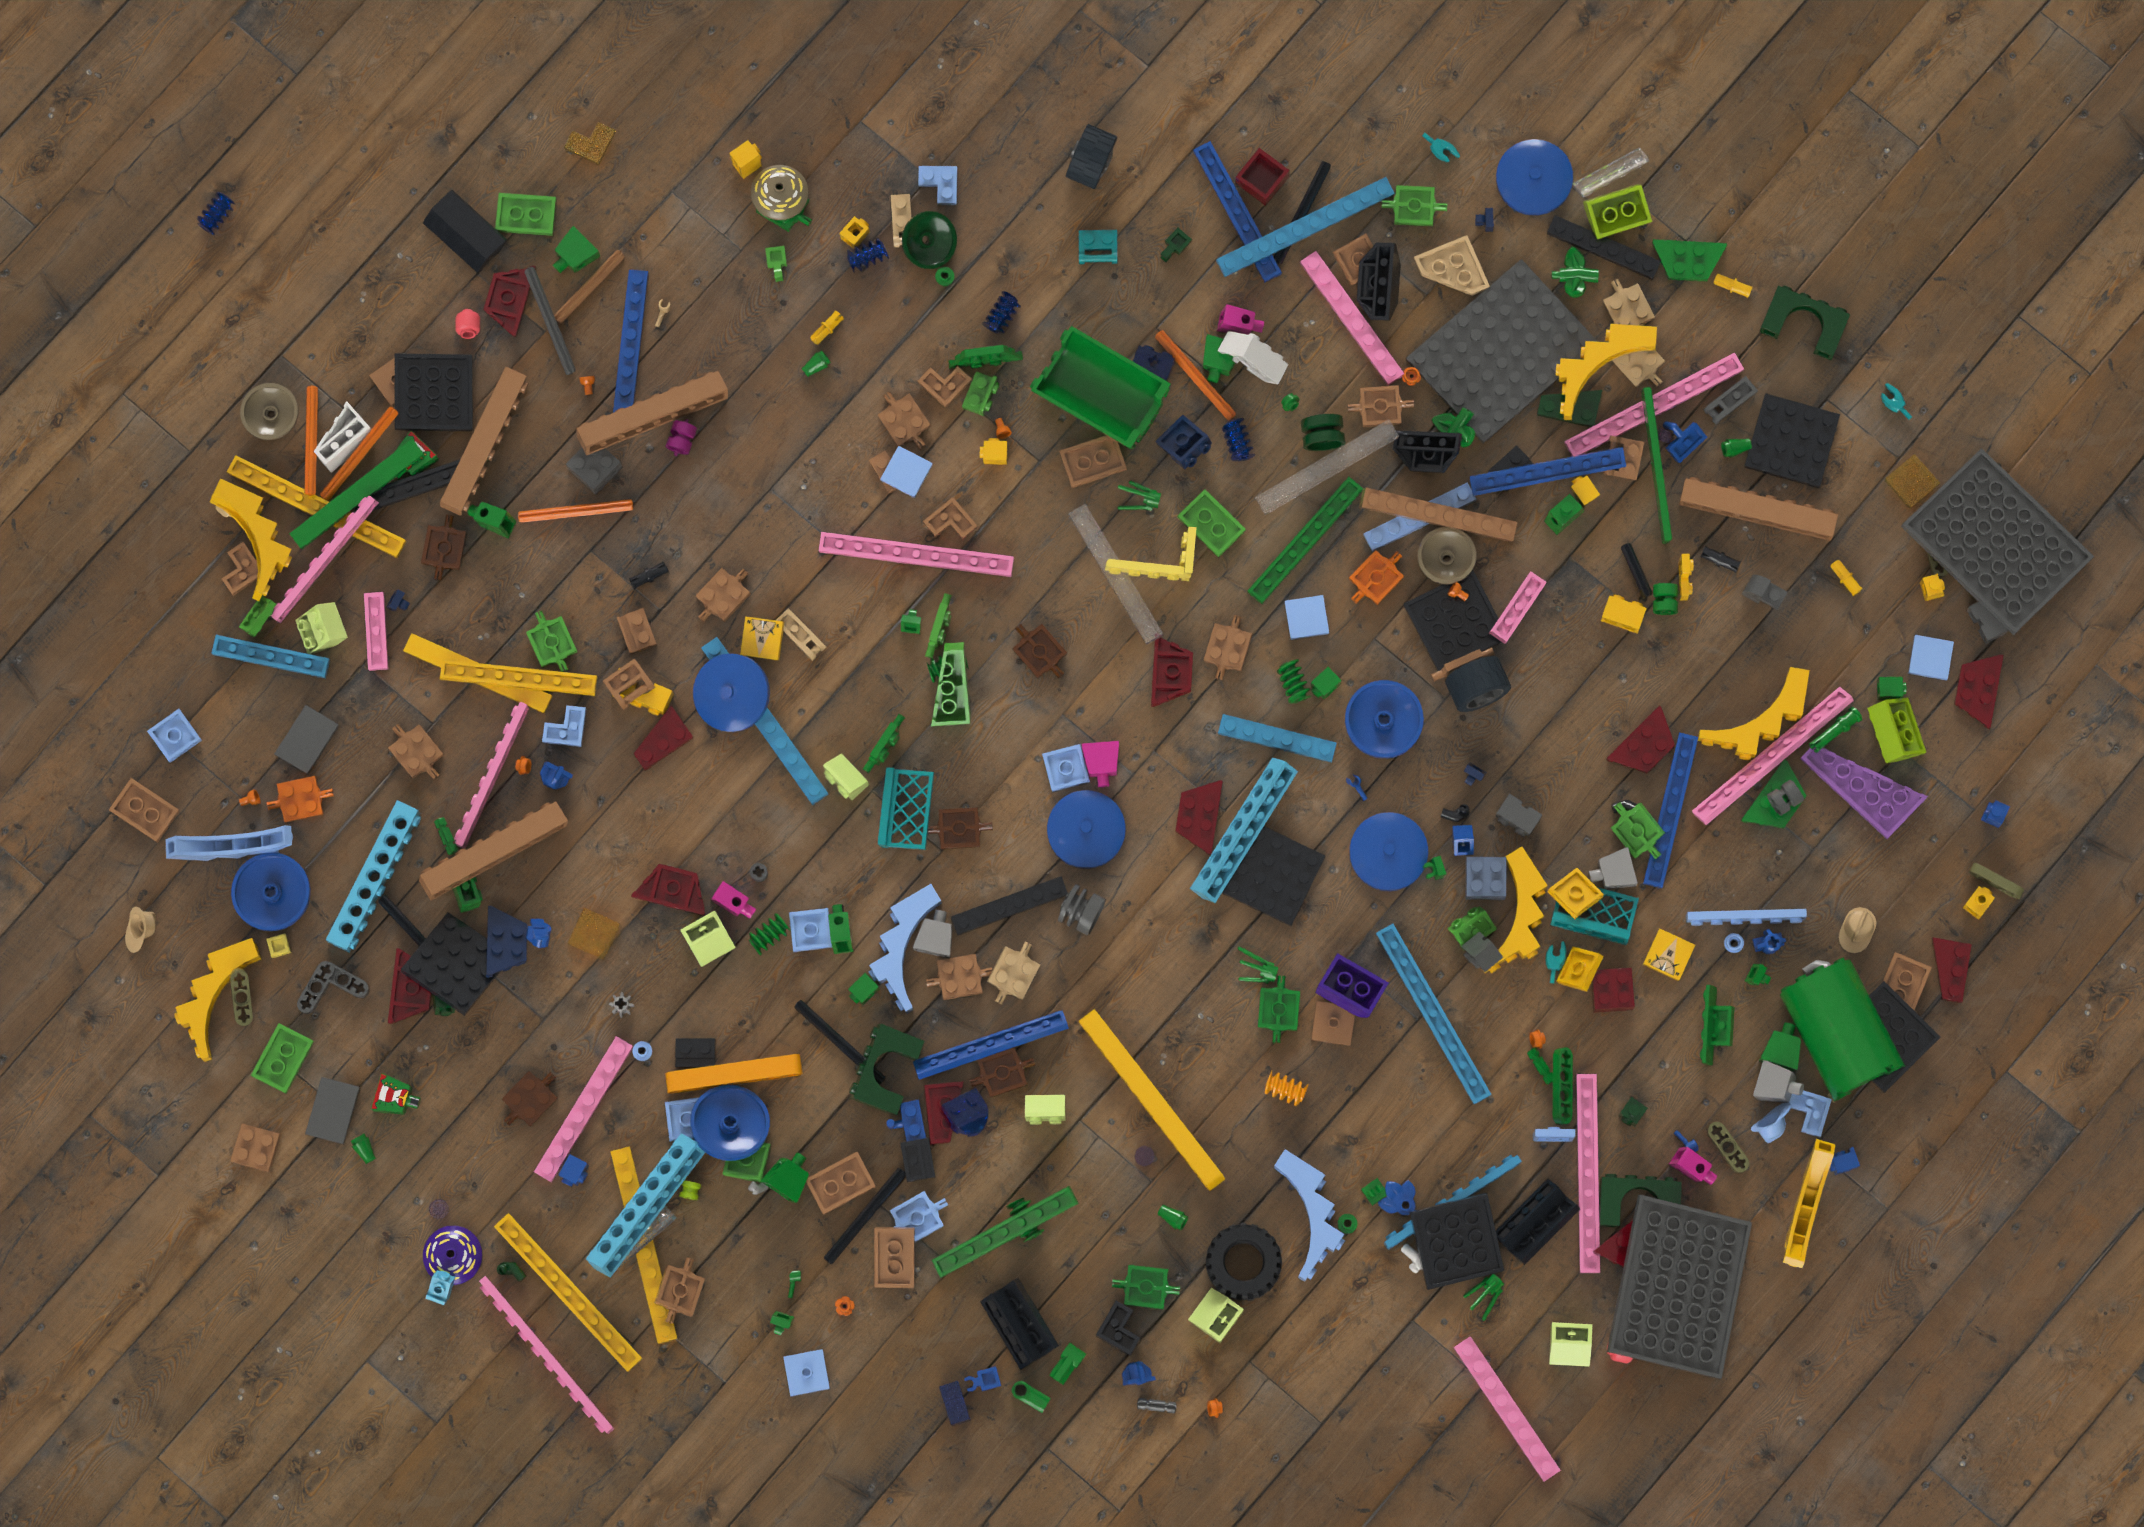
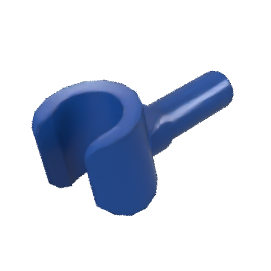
M1353 774L1355 777L1353 783L1349 778H1346L1347 784L1355 787L1363 801L1366 800L1367 796L1360 786V777Z
M1678 1130L1674 1132L1685 1147H1689L1694 1152L1698 1151V1145L1695 1140L1688 1143L1687 1139Z

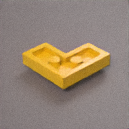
M1681 554L1678 562L1680 601L1688 600L1689 595L1693 592L1692 583H1689V575H1692L1694 568L1693 559H1690V554Z

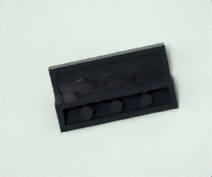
M450 190L429 211L423 221L427 228L477 273L483 270L490 257L499 254L507 241L502 234L453 190Z
M1547 1179L1496 1230L1497 1239L1517 1260L1525 1265L1580 1208L1556 1184Z
M1019 1277L980 1301L1020 1370L1059 1347Z

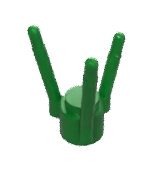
M1129 481V484L1145 492L1118 485L1119 489L1143 496V503L1147 504L1118 506L1119 510L1152 511L1153 507L1158 508L1161 493H1157L1156 490L1149 489L1133 481Z
M1240 946L1237 948L1244 954L1264 964L1259 966L1240 960V964L1260 970V976L1263 978L1239 977V981L1262 982L1266 984L1269 981H1275L1279 967Z
M1494 1274L1489 1278L1486 1276L1482 1282L1463 1295L1464 1298H1467L1484 1286L1485 1291L1470 1307V1310H1473L1488 1293L1494 1294L1482 1317L1483 1321L1486 1320L1498 1296L1503 1292L1501 1288L1504 1286V1283Z

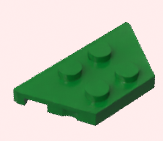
M1652 240V245L1669 280L1707 282L1727 247V243Z
M1006 345L965 349L955 356V360H949L948 362L949 369H954L957 366L959 368L971 366V368L976 369L986 364L999 366L1002 362L1023 360L1022 351L1015 352L1014 348H1009Z
M1783 760L1742 818V822L1756 823L1763 826L1769 825L1782 829L1787 825L1801 803L1795 807L1791 806L1788 812L1780 816L1767 798V794L1775 789L1780 790V786L1788 780H1792L1801 791L1804 799L1807 795L1787 760Z

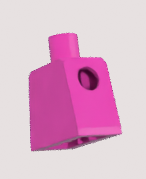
M1226 304L1220 312L1217 331L1223 333L1231 331L1249 335L1251 331L1262 333L1264 321L1254 319L1255 312Z
M1119 741L1082 744L1089 777H1097L1098 787H1109V776L1117 775Z
M724 881L711 898L712 902L735 916L741 913L750 919L756 908L747 903L749 900L747 896ZM732 900H738L739 906H734Z
M1689 1147L1679 1148L1669 1162L1670 1166L1695 1182L1705 1181L1712 1185L1717 1178V1175L1710 1171L1712 1164Z

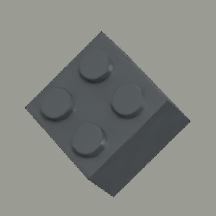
M581 448L566 463L568 470L595 495L623 468L621 462L606 448L587 456L583 448Z

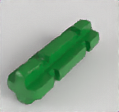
M445 818L436 819L434 824L437 829L439 828L438 833L443 845H446L445 850L447 854H455L458 852V848L453 843L454 839L449 827H446L447 822Z
M1533 1048L1529 1050L1527 1055L1533 1060L1532 1063L1539 1074L1543 1075L1544 1082L1547 1085L1552 1083L1553 1073H1550V1068L1543 1057L1539 1056L1538 1049Z

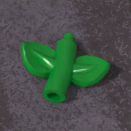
M1571 247L1565 256L1564 265L1566 268L1552 271V279H1559V282H1565V292L1572 298H1577L1584 294L1586 291L1585 282L1598 283L1599 270L1585 268V258L1575 247Z
M1462 407L1456 417L1450 413H1443L1431 419L1439 432L1461 433V447L1465 448L1472 444L1475 431L1470 426H1466L1474 415L1472 411Z

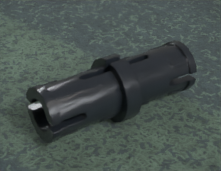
M1707 546L1704 547L1700 558L1715 563L1717 567L1722 566L1735 573L1741 561L1726 556L1724 552L1719 553Z
M663 561L649 569L645 568L643 572L630 577L629 581L635 590L648 582H654V579L669 573V570Z

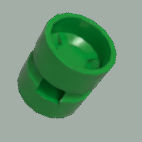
M1673 583L1654 584L1653 597L1656 600L1653 601V613L1658 615L1677 614L1678 601L1675 599L1678 597V585Z

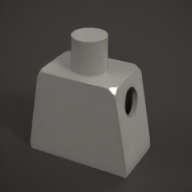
M1628 847L1599 859L1597 862L1599 869L1588 872L1590 881L1593 883L1602 880L1604 889L1636 887L1637 885Z
M935 910L933 920L924 919L913 945L914 951L951 958L952 924L945 923L947 912Z
M1763 1060L1753 1096L1760 1101L1789 1102L1792 1094L1802 1095L1804 1084L1795 1082L1796 1075L1793 1072Z

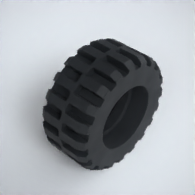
M1246 1223L1230 1225L1228 1228L1221 1230L1208 1247L1206 1270L1209 1279L1216 1287L1215 1289L1228 1298H1233L1237 1301H1251L1255 1298H1260L1273 1288L1279 1278L1282 1266L1280 1248L1275 1238L1264 1228H1259L1258 1225H1248ZM1250 1244L1261 1253L1263 1265L1260 1273L1255 1278L1241 1281L1233 1278L1228 1273L1225 1266V1258L1228 1251L1235 1245Z

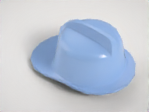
M1785 1102L1776 1106L1765 1117L1751 1127V1131L1759 1132L1767 1143H1771L1779 1138L1785 1131L1786 1122L1784 1116L1791 1109V1104Z

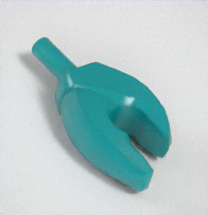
M1426 133L1422 135L1432 144L1430 149L1439 160L1444 162L1450 161L1443 154L1444 150H1448L1450 154L1460 158L1459 152L1450 142L1439 138L1434 140Z
M1886 383L1885 387L1894 398L1889 399L1885 394L1881 393L1884 405L1893 412L1898 413L1901 411L1910 420L1912 416L1904 408L1906 403L1901 392L1894 386Z
M1564 941L1561 942L1559 956L1553 955V944L1550 945L1546 952L1545 962L1547 969L1551 970L1550 983L1552 984L1555 983L1556 971H1560L1566 961L1567 950Z

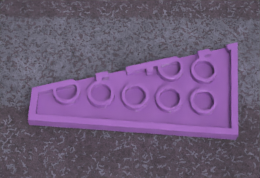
M1810 748L1800 758L1886 839L1928 797L1866 767L1859 766L1851 760H1846L1825 748H1822L1818 753L1814 752L1816 748L1813 750Z

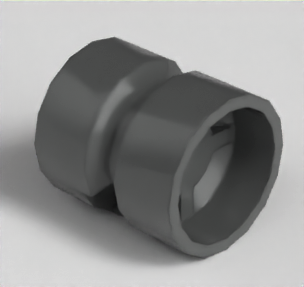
M1792 780L1782 784L1780 790L1775 789L1767 794L1771 806L1780 816L1788 812L1791 806L1795 807L1804 801L1801 791Z

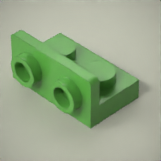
M976 371L962 408L984 416L986 411L989 412L993 403L991 397L997 393L1000 383H997V376L990 377Z
M262 596L260 601H256L239 628L250 636L255 637L262 629L268 617L273 613L276 603Z
M1480 906L1470 909L1466 916L1456 919L1448 928L1460 946L1478 932L1487 937L1497 929L1487 912Z

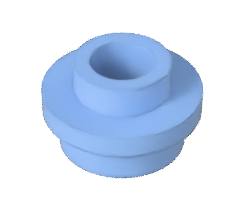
M1732 933L1725 938L1724 946L1730 953H1738L1744 946V940L1739 934ZM1735 940L1737 946H1731L1730 941Z
M640 1041L633 1047V1056L639 1061H646L652 1055V1047L649 1043ZM645 1048L646 1052L639 1054V1049Z

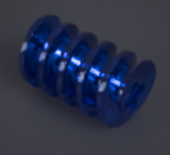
M221 192L215 193L217 199L211 198L213 205H206L208 211H201L204 217H197L199 222L197 224L211 235H215L212 230L213 228H220L217 222L224 223L221 217H229L226 210L233 211L231 204H235Z
M878 237L875 239V244L871 240L868 241V247L864 243L861 244V250L855 246L854 253L850 249L847 250V259L853 273H855V267L862 271V264L869 268V261L876 265V258L883 262V255L889 259L887 250Z
M1002 291L1003 296L998 297L999 303H994L995 309H991L989 312L991 316H986L987 322H982L985 328L994 333L1004 334L1005 331L1002 329V326L1009 327L1006 320L1013 321L1010 314H1017L1014 307L1021 308L1018 300L1006 291Z
M1244 418L1231 420L1222 427V431L1225 432L1224 438L1228 440L1226 444L1230 447L1228 451L1232 454V461H1245L1256 455L1249 454L1254 448L1253 446L1247 447L1251 439H1245L1249 433L1242 432V430L1247 428L1246 425H1240Z

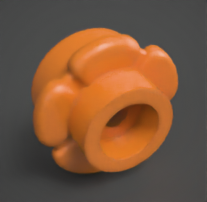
M1408 367L1404 370L1402 380L1407 385L1413 386L1415 383L1420 382L1421 375L1415 367Z
M521 756L516 761V771L520 775L530 773L532 767L531 759Z
M1536 1029V1031L1531 1032L1529 1035L1531 1046L1541 1049L1543 1047L1542 1044L1546 1042L1544 1033Z
M847 1296L837 1299L835 1302L836 1312L839 1315H850L855 1307L854 1302Z
M1217 1398L1207 1402V1410L1210 1417L1215 1416V1418H1218L1219 1414L1223 1412L1221 1401L1218 1402Z

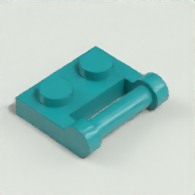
M1079 230V264H1085V262H1112V264H1118L1117 230ZM1085 251H1112V254L1085 255Z

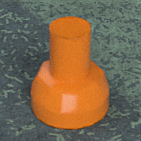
M595 376L580 377L579 380L581 385H584L585 395L593 394L592 384L595 382Z
M998 418L995 420L997 438L1005 439L1009 437L1012 432L1008 426L1004 425L1003 419Z
M1455 582L1447 593L1454 598L1458 596L1464 601L1469 596V594L1461 590L1462 587L1458 582Z
M253 789L247 793L246 797L239 799V803L241 806L247 804L258 805L261 803L258 792Z

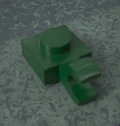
M1177 227L1165 240V244L1168 247L1161 253L1160 258L1167 262L1174 252L1180 255L1189 246L1192 239Z

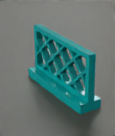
M886 767L878 845L881 848L893 847L926 850L934 772L900 770ZM900 775H908L911 778V781L904 787L899 783ZM922 776L929 777V782L922 789L916 781ZM915 783L920 791L911 798L905 790ZM904 792L909 800L900 807L897 803V797ZM923 793L927 800L919 808L914 800ZM912 802L918 810L909 817L903 809ZM902 811L907 819L898 826L894 821L895 816ZM921 812L925 817L924 823L917 827L912 819ZM910 821L916 829L906 836L901 828ZM900 831L905 838L900 843H892L893 835ZM917 832L922 836L921 845L913 844L910 841V838Z
M1598 888L1604 894L1603 897L1610 896L1615 903L1606 907L1602 900H1599L1598 902L1603 908L1602 910L1593 913L1592 909L1589 908L1587 910L1591 916L1587 918L1578 916L1576 919L1569 913L1559 912L1560 904L1556 901L1550 925L1627 946L1639 898ZM1629 901L1633 903V907L1625 912L1620 903ZM1617 905L1622 914L1613 919L1608 910ZM1605 912L1610 921L1605 924L1600 923L1596 916ZM1624 917L1628 923L1627 930L1619 928L1615 921Z

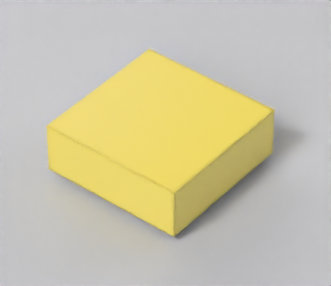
M286 933L266 939L271 958L291 953Z

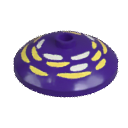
M446 1226L438 1229L428 1238L423 1249V1263L428 1274L432 1277L437 1270L448 1272L451 1276L455 1277L453 1285L463 1284L473 1278L482 1263L483 1253L479 1240L471 1231L460 1226ZM454 1251V1256L449 1258L448 1252Z

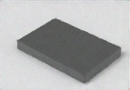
M305 705L274 754L308 775L335 734L339 724Z
M321 1077L305 1134L344 1145L360 1087Z

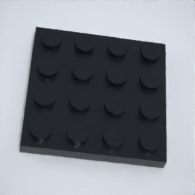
M395 353L394 408L398 411V415L395 418V430L472 431V355Z
M1765 393L1751 441L1752 448L1748 451L1744 468L1819 489L1840 414Z
M1473 570L1464 580L1458 582L1462 587L1461 590L1469 594L1466 601L1458 596L1454 598L1447 594L1453 584H1442L1403 604L1437 671L1444 668V664L1478 649L1483 652L1502 643L1489 634L1499 618Z
M1264 826L1222 894L1292 926L1325 859V855Z
M447 912L401 968V973L464 1016L500 972L486 978L487 938L449 912Z
M1883 981L1869 996L1905 1064L1904 1067L1888 1075L1883 1074L1871 1080L1885 1093L1941 1037Z
M1487 1193L1409 1212L1427 1290L1504 1271Z

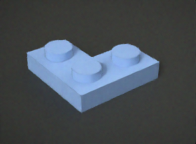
M919 166V187H938L937 205H957V166Z
M566 705L564 724L544 723L542 742L582 747L586 707Z
M1804 1090L1801 1096L1791 1095L1789 1101L1791 1108L1806 1113L1801 1132L1821 1137L1832 1099Z

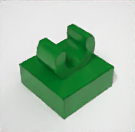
M909 609L908 615H902L901 632L920 634L921 617L916 616L917 610Z
M1441 855L1433 857L1422 866L1423 869L1430 868L1432 870V873L1426 875L1427 879L1434 876L1435 880H1438L1446 875Z
M1753 964L1745 982L1750 985H1759L1760 983L1768 985L1771 977L1765 974L1767 967L1762 964Z
M1378 1178L1361 1189L1372 1206L1387 1196L1385 1188Z
M775 1311L770 1323L776 1325L774 1333L782 1335L785 1328L789 1329L792 1326L794 1317Z

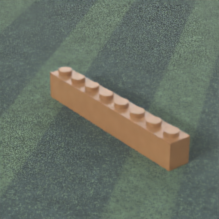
M505 367L440 501V507L462 516L464 511H468L471 505L469 499L472 494L475 495L480 486V484H477L480 477L484 478L488 469L485 466L488 460L492 461L496 450L493 449L496 443L500 444L504 434L502 431L504 427L508 428L512 420L510 416L512 410L516 411L519 406L520 400L518 398L520 393L524 394L528 387L526 375Z
M719 371L709 372L699 379L689 380L684 385L672 387L662 394H654L647 400L637 401L632 406L620 408L610 415H602L590 423L585 422L576 428L577 438L587 456L728 399V389Z
M1695 477L1685 479L1679 502L1681 506L1829 541L1833 538L1838 514H1835L1830 509L1818 510L1809 504L1801 506L1797 505L1795 501H1780L1771 495L1763 497L1759 496L1757 492H1742L1733 486L1725 488L1716 482H1701L1700 479Z
M1363 488L1359 508L1437 526L1455 528L1464 532L1508 542L1514 540L1517 526L1516 521L1371 488Z
M556 801L552 804L548 802L542 805L539 811L527 813L521 821H513L506 826V829L494 831L486 840L480 839L472 844L473 847L467 850L465 848L459 850L453 858H445L438 863V866L426 868L421 872L419 882L430 900H433L567 827L568 820Z

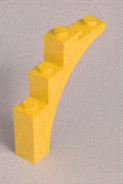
M1610 324V330L1606 329L1605 341H1609V343L1585 341V347H1581L1580 356L1584 360L1561 358L1560 364H1556V376H1559V382H1566L1562 384V395H1565V402H1561L1560 414H1564V420H1572L1574 406L1580 391L1599 368L1625 354L1638 351H1656L1657 327Z
M220 478L210 503L223 509L233 517L243 528L252 543L258 570L257 583L252 598L260 601L262 595L266 596L269 591L270 585L267 584L269 579L274 580L277 571L281 572L284 566L288 568L292 559L289 556L291 549L274 541L278 533L275 530L277 523L260 516L264 507L260 505L263 498Z
M1790 667L1780 695L1763 714L1747 724L1732 729L1717 731L1700 730L1698 741H1701V744L1706 746L1719 744L1724 749L1736 747L1735 755L1743 760L1755 758L1759 736L1768 741L1778 739L1782 717H1785L1788 721L1801 719L1810 670Z
M1523 847L1506 856V864L1512 874L1516 888L1517 907L1514 924L1506 941L1498 950L1503 958L1484 973L1489 971L1491 974L1501 968V963L1505 961L1509 963L1516 959L1517 953H1519L1522 960L1526 957L1531 959L1538 954L1537 950L1540 948L1529 927L1534 929L1542 924L1541 920L1544 915L1533 900V897L1538 899L1543 896L1548 885Z
M253 938L209 953V960L206 962L210 972L213 971V973L192 980L193 986L190 987L193 997H197V999L175 1007L177 1013H174L177 1023L181 1024L184 1028L191 1027L188 1029L190 1038L192 1040L195 1039L197 1047H194L195 1053L204 1062L212 1060L208 1031L210 1017L216 999L230 981V973L236 968L244 969L248 965L261 960L256 941Z
M1816 1139L1785 1240L1783 1263L1792 1267L1803 1268L1816 1211L1834 1156L1835 1144Z

